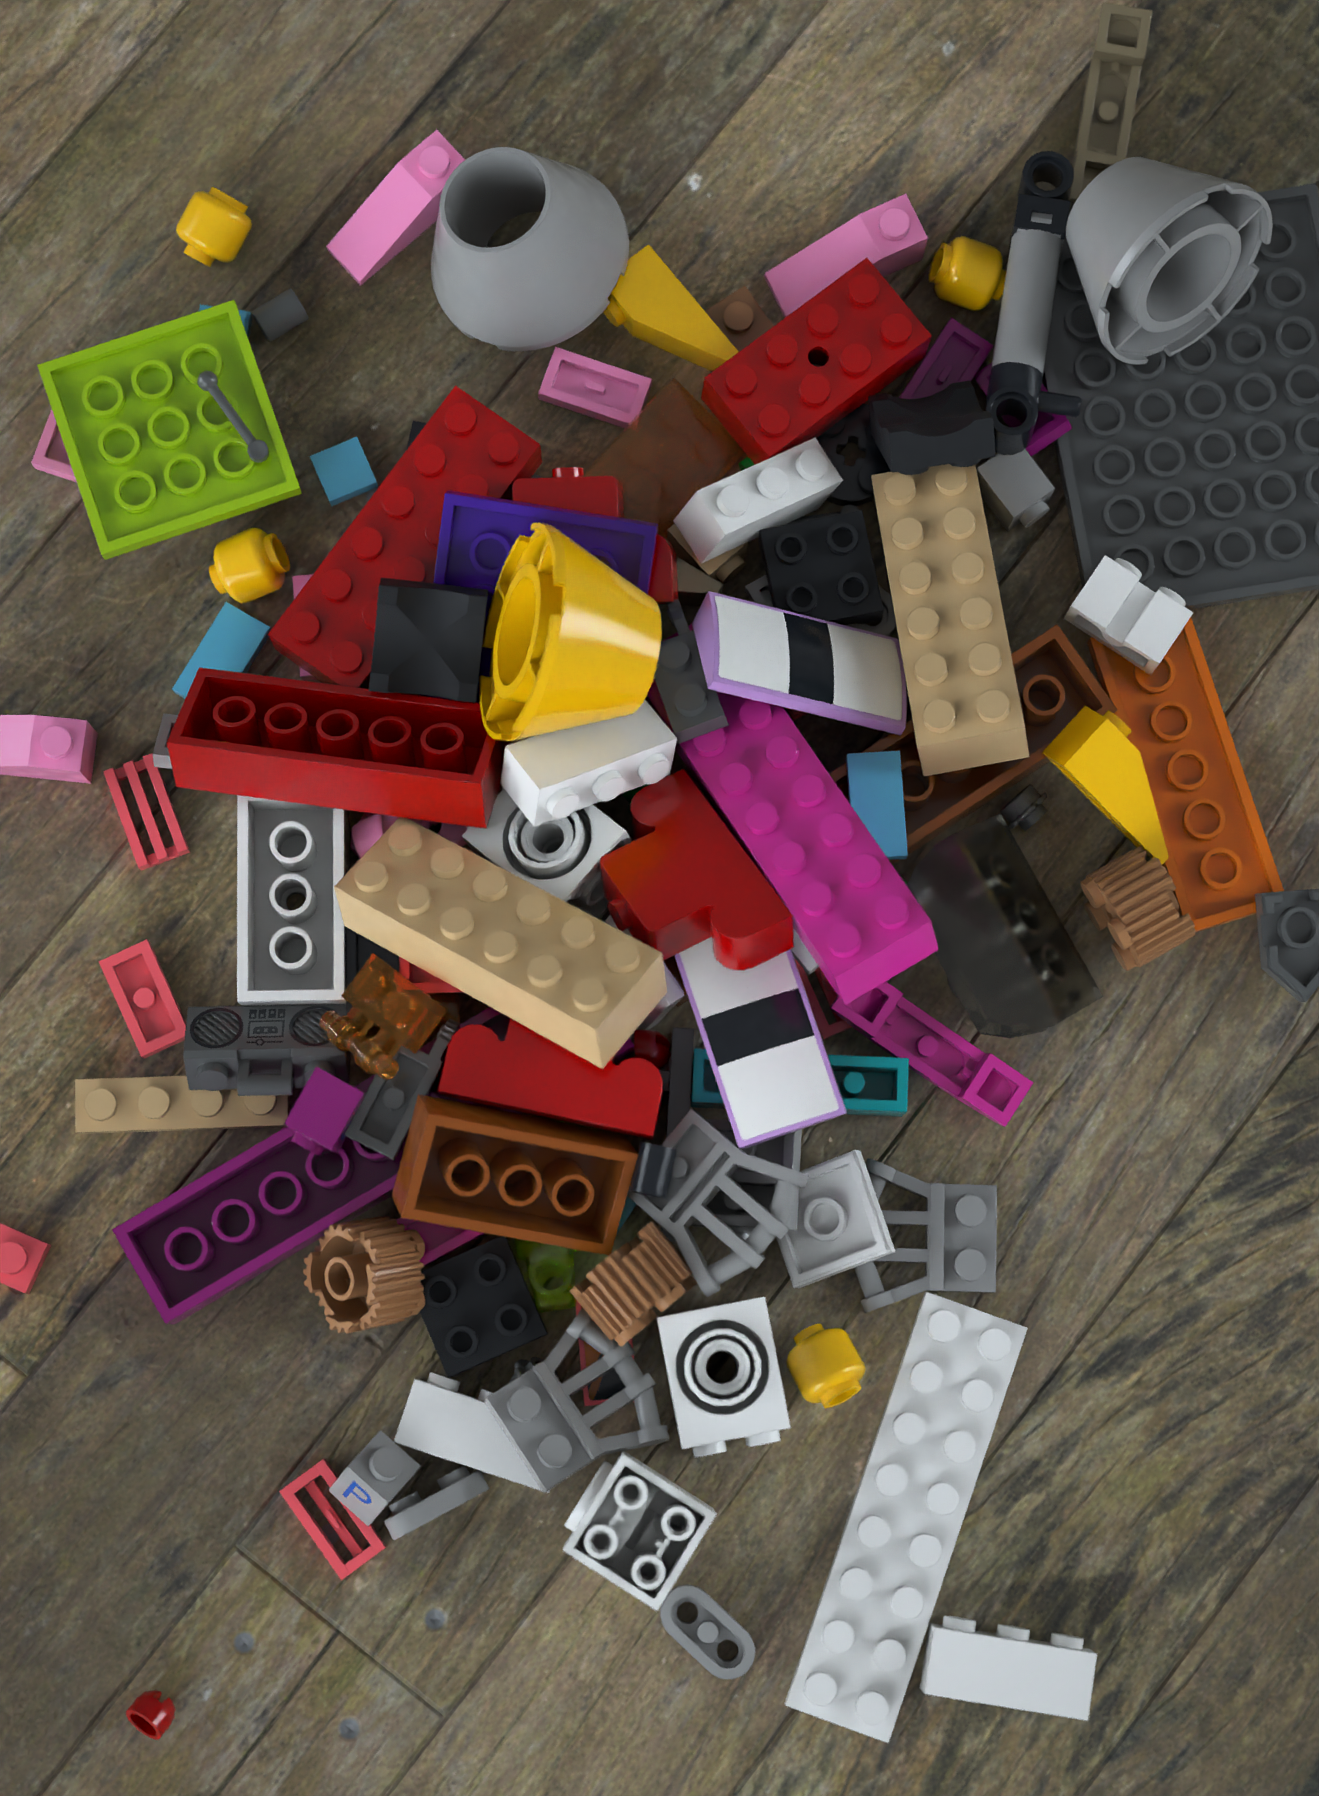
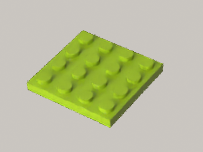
M235 300L37 365L104 560L302 494ZM212 371L216 374L218 378L217 386L255 439L262 440L267 444L269 455L265 461L257 463L250 459L246 442L210 392L204 391L198 386L197 379L201 372Z

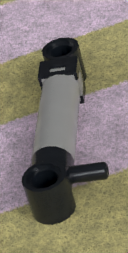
M1041 151L1032 155L1026 161L1017 194L1018 201L1012 226L1010 251L985 411H990L993 416L995 452L1002 455L1017 454L1030 444L1038 412L1077 417L1081 409L1082 399L1079 396L1041 391L1062 245L1066 234L1070 207L1068 199L1074 179L1073 167L1069 160L1062 154L1054 151ZM1038 182H1047L1052 184L1056 189L1043 190L1035 184ZM1003 415L1014 416L1020 420L1021 425L1017 427L1004 426L999 422L998 417Z

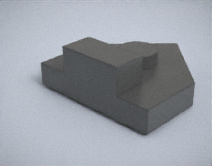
M1319 889L1255 894L1261 968L1296 1000L1307 1002L1319 987Z

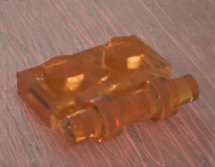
M372 953L341 995V997L353 1005L351 1010L345 1016H340L332 1010L327 1011L321 1016L319 1025L327 1032L329 1042L340 1051H350L355 1055V1063L365 1072L372 1075L378 1074L382 1079L390 1080L397 1074L399 1065L393 1057L400 1047L404 1046L416 1054L448 1010L394 967ZM375 1023L381 1029L374 1038L368 1039L364 1035Z

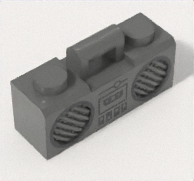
M346 1004L188 1007L183 1059L189 1090L219 1091L222 1089H237L238 1096L293 1095L294 1083L296 1088H304L315 1067L349 1084L352 1034L351 1027L346 1026Z

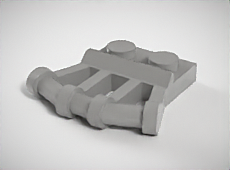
M691 1108L661 1145L677 1150L667 1199L639 1194L629 1190L627 1196L675 1238L700 1289L709 1297L720 1291L721 1283L750 1267L757 1269L765 1259L762 1253L774 1238L782 1239L790 1229L787 1226V1222L799 1187L805 1188L809 1175L746 1154L700 1113ZM738 1167L779 1180L769 1210L730 1178ZM720 1189L759 1222L746 1240L740 1237L706 1207ZM695 1219L699 1220L734 1252L708 1265L689 1229L690 1225Z
M867 1158L865 1165L878 1201L886 1182L926 1199V1211L881 1210L886 1225H918L926 1227L925 1249L895 1248L896 1252L854 1267L865 1299L860 1300L864 1312L873 1311L924 1291L995 1293L997 1185L926 1183L884 1163ZM874 1262L925 1263V1277L885 1291Z
M584 1308L578 1313L546 1360L536 1364L532 1369L494 1392L485 1400L486 1405L543 1493L548 1492L602 1455L652 1446L670 1440L667 1425H661L653 1390V1387L656 1385L655 1381L649 1373L645 1375L642 1373L632 1358L635 1351L629 1342L621 1347L615 1339L610 1341L599 1326L591 1320L592 1318ZM578 1338L604 1355L562 1384L554 1373ZM614 1369L626 1387L582 1416L570 1397ZM634 1401L640 1430L597 1439L591 1428Z

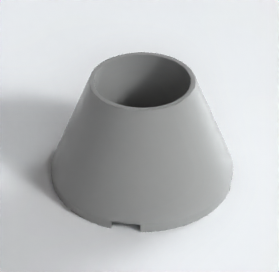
M496 147L483 150L467 158L452 172L441 194L431 255V278L435 295L451 322L472 340L476 338L480 341L496 345L499 350L531 351L561 343L588 327L610 304L608 297L614 289L619 276L625 275L628 263L629 235L626 221L611 192L598 179L584 170L516 148ZM529 212H541L532 228L517 240L503 246L486 247L494 232L508 220Z
M1144 157L1126 158L1106 168L1082 191L1071 209L1066 224V239L1104 347L1116 359L1122 362L1147 364L1148 359L1145 356L1163 350L1169 356H1172L1199 340L1232 310L1255 279L1260 269L1253 262L1259 252L1261 243L1270 244L1273 221L1271 209L1267 201L1257 191L1241 183Z

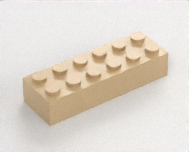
M950 464L929 467L926 472L916 475H905L899 472L871 475L923 776L1028 758L1029 751L976 465L969 467H955Z
M399 817L334 886L345 927L602 1069L667 993L663 955L661 952L408 818Z

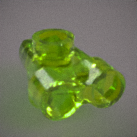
M515 1239L517 1259L525 1260L537 1311L544 1313L575 1307L576 1299L570 1293V1290L575 1286L574 1252L579 1250ZM550 1277H559L564 1281V1284L557 1289H544V1284Z

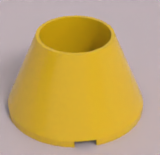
M543 523L531 524V530H535L531 537L519 535L512 546L494 590L483 637L482 647L491 648L492 653L489 677L482 675L479 677L481 717L486 732L490 737L507 742L635 713L648 694L655 675L660 652L661 615L657 602L555 527Z

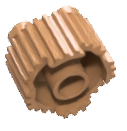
M1141 846L1088 874L1086 879L1080 882L1081 888L1089 901L1084 904L1090 920L1098 931L1108 927L1109 932L1115 939V942L1111 944L1113 953L1126 971L1134 967H1142L1196 935L1195 925L1189 913L1179 918L1177 911L1179 904L1173 893L1176 886L1171 876L1168 875L1166 868L1161 865L1158 858L1154 857L1146 861V851Z
M379 1216L332 1224L328 1230L324 1231L325 1236L318 1239L320 1245L314 1248L316 1252H311L307 1258H304L307 1269H303V1274L307 1276L304 1285L308 1287L310 1293L320 1296L318 1304L325 1307L324 1314L327 1316L325 1318L329 1322L331 1330L337 1329L338 1333H352L403 1322L405 1318L417 1315L425 1305V1296L423 1293L424 1287L420 1283L421 1280L425 1279V1275L420 1270L424 1267V1264L419 1262V1260L424 1255L425 1243L417 1230H404L405 1226L403 1224L397 1225L396 1219Z
M653 1221L636 1233L643 1241L642 1243L637 1237L633 1238L629 1243H625L586 1275L587 1278L570 1290V1293L610 1341L615 1339L621 1347L658 1317L652 1307L656 1306L662 1313L697 1284L691 1275L692 1272L686 1260Z

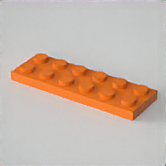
M1190 617L1151 675L1091 637L1087 644L1101 686L1117 708L1115 715L1132 731L1126 738L1140 751L1169 855V858L1162 866L1166 868L1168 875L1171 876L1176 886L1173 893L1179 904V909L1177 910L1179 918L1189 913L1196 932L1255 915V894L1282 892L1284 889L1192 618Z

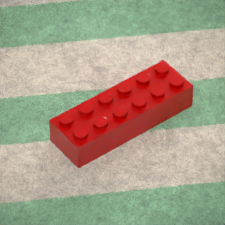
M455 385L268 633L275 650L322 683L369 689L378 590L381 577L433 583L445 492L450 490L513 500L512 486L514 481L522 478H531L542 464L540 444Z
M200 667L167 740L176 787L485 829L487 828L501 785L505 747L511 744V741L497 740L489 736L483 725L480 703L403 693L374 692L364 688Z

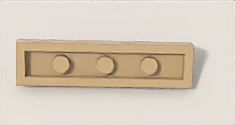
M187 1076L75 1079V1132L78 1134L287 1127L284 1125V1122L290 1114V1095L238 1096L237 1089H222L219 1091L189 1090Z

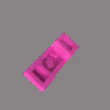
M886 981L847 1005L843 1004L839 996L836 997L829 1009L891 1056L895 1058H909L910 1069L1002 1127H1006L1034 1083L993 1054L984 1053L902 997L904 993Z

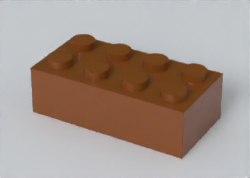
M418 1094L392 1198L401 1218L609 1256L612 1253L638 1153L627 1137L621 1133Z

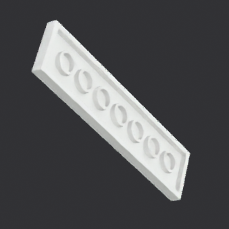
M929 1292L924 1293L791 1682L785 1706L889 1743L1028 1329L1027 1327Z

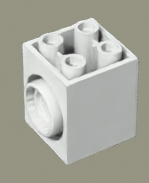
M503 786L502 791L497 795L487 828L467 826V830L462 835L476 855L599 920L608 911V900L605 898L603 891L600 859L602 856L632 842L626 830L594 805L574 811L565 818L553 819L534 827Z
M765 1297L657 1317L656 1321L681 1448L692 1447L693 1456L701 1457L726 1452L725 1441L745 1437L748 1447L781 1441L779 1430L791 1427ZM717 1351L730 1354L736 1364L734 1376L725 1383L714 1382L706 1371L708 1358Z
M622 1451L614 1465L607 1461L602 1463L567 1519L565 1527L571 1530L572 1533L565 1542L563 1551L658 1611L717 1513L713 1507L630 1454Z

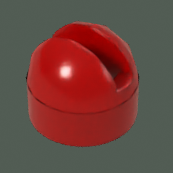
M654 1030L634 1031L635 1058L648 1060L659 1070L663 1068L671 1056L669 1051L670 1043L667 1037Z
M159 1690L145 1691L135 1699L126 1711V1716L130 1723L141 1733L155 1740H159L175 1717L173 1701L168 1697L161 1703L159 1701L161 1691Z

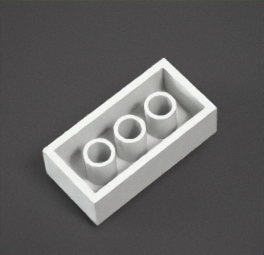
M237 795V1002L241 1006L346 1004L345 926L334 886L346 875V871L350 870V810ZM302 894L306 897L304 904L296 910L288 909L287 902L292 895Z

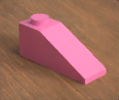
M435 130L395 165L326 246L327 250L362 285L437 221L440 198L445 183L452 172L465 159L438 130Z
M904 194L857 215L765 273L764 277L785 318L865 258L870 260L883 277L923 260L928 237L907 195Z
M0 715V774L91 784L98 733L87 720L41 715Z

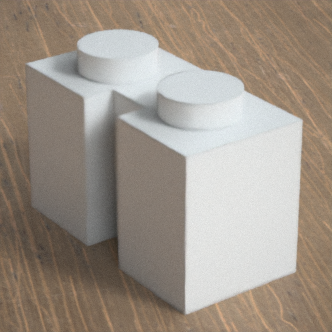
M1105 555L1070 606L1064 619L1151 675L1193 612L1185 607V600L1176 592L1166 587H1160L1157 592H1154L1140 583L1139 580L1142 577V573L1130 562L1120 558H1116L1114 561Z

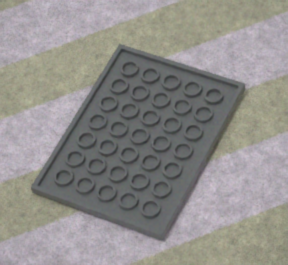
M1316 183L1258 192L1267 201L1271 209L1273 228L1270 244L1261 243L1259 252L1253 262L1260 269L1255 279L1232 310L1203 337L1172 356H1169L1164 350L1145 356L1148 359L1147 364L1122 362L1116 359L1102 344L1065 234L1042 381L1048 392L1079 396L1082 399L1079 416H1066L1073 429L1054 441L1082 588L1106 555L1114 561L1116 558H1120L1133 564L1142 573L1139 582L1154 592H1157L1160 587H1166L1176 592L1185 600V607L1189 610L1319 589V196Z

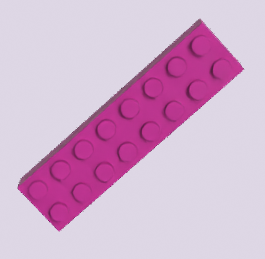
M690 624L688 627L689 630L692 631L693 626L692 624ZM678 632L668 637L667 639L678 636ZM653 678L645 700L673 732L655 678ZM716 691L728 726L680 744L676 742L675 750L724 824L793 915L794 930L843 1004L847 1005L939 950L931 920L785 709L781 706Z

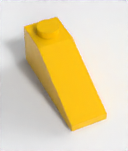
M649 244L628 259L625 275L619 276L614 289L608 297L610 304L603 311L615 327L623 324L633 337L710 371H714L739 352Z
M1084 706L1042 753L1136 848L1141 846L1146 851L1148 857L1151 859L1154 857L1158 858L1161 865H1163L1169 858L1141 753L1126 738L1132 731L1110 710L1101 715Z

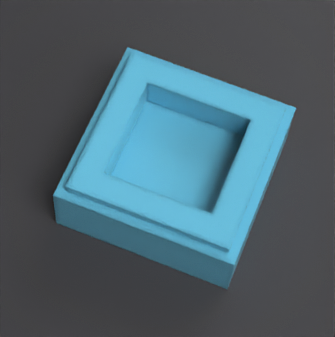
M357 436L310 456L331 507L378 487L376 478Z

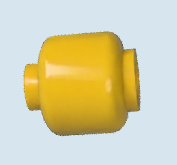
M213 186L209 193L205 191L195 192L176 227L179 238L188 243L183 253L208 267L212 266L215 259L224 263L234 261L252 228V221L245 214L248 206Z
M966 236L954 238L949 244L942 243L939 246L929 271V281L934 283V289L938 298L971 311H978L983 309L991 299L999 300L1003 294L1006 270H1003V256L996 247Z
M249 528L218 542L213 552L214 564L209 566L210 578L220 594L228 593L239 603H248L279 590L284 584L285 572L290 570L289 558L280 539L274 533L267 534L260 528Z
M818 1323L803 1329L794 1336L793 1340L796 1345L787 1355L786 1366L806 1401L822 1403L824 1408H831L845 1402L861 1390L862 1386L859 1381L863 1378L866 1367L846 1331L841 1328L824 1329L822 1324Z

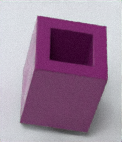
M315 1067L284 1122V1125L296 1131L291 1141L318 1156L321 1155L325 1147L338 1153L347 1137L344 1134L366 1094L326 1071Z

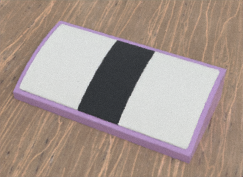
M711 591L707 592L692 626L708 689L902 735L906 728L907 693L901 649L897 638Z
M712 937L674 955L739 1148H748L847 1114L791 949L747 970H732L720 964L713 953Z

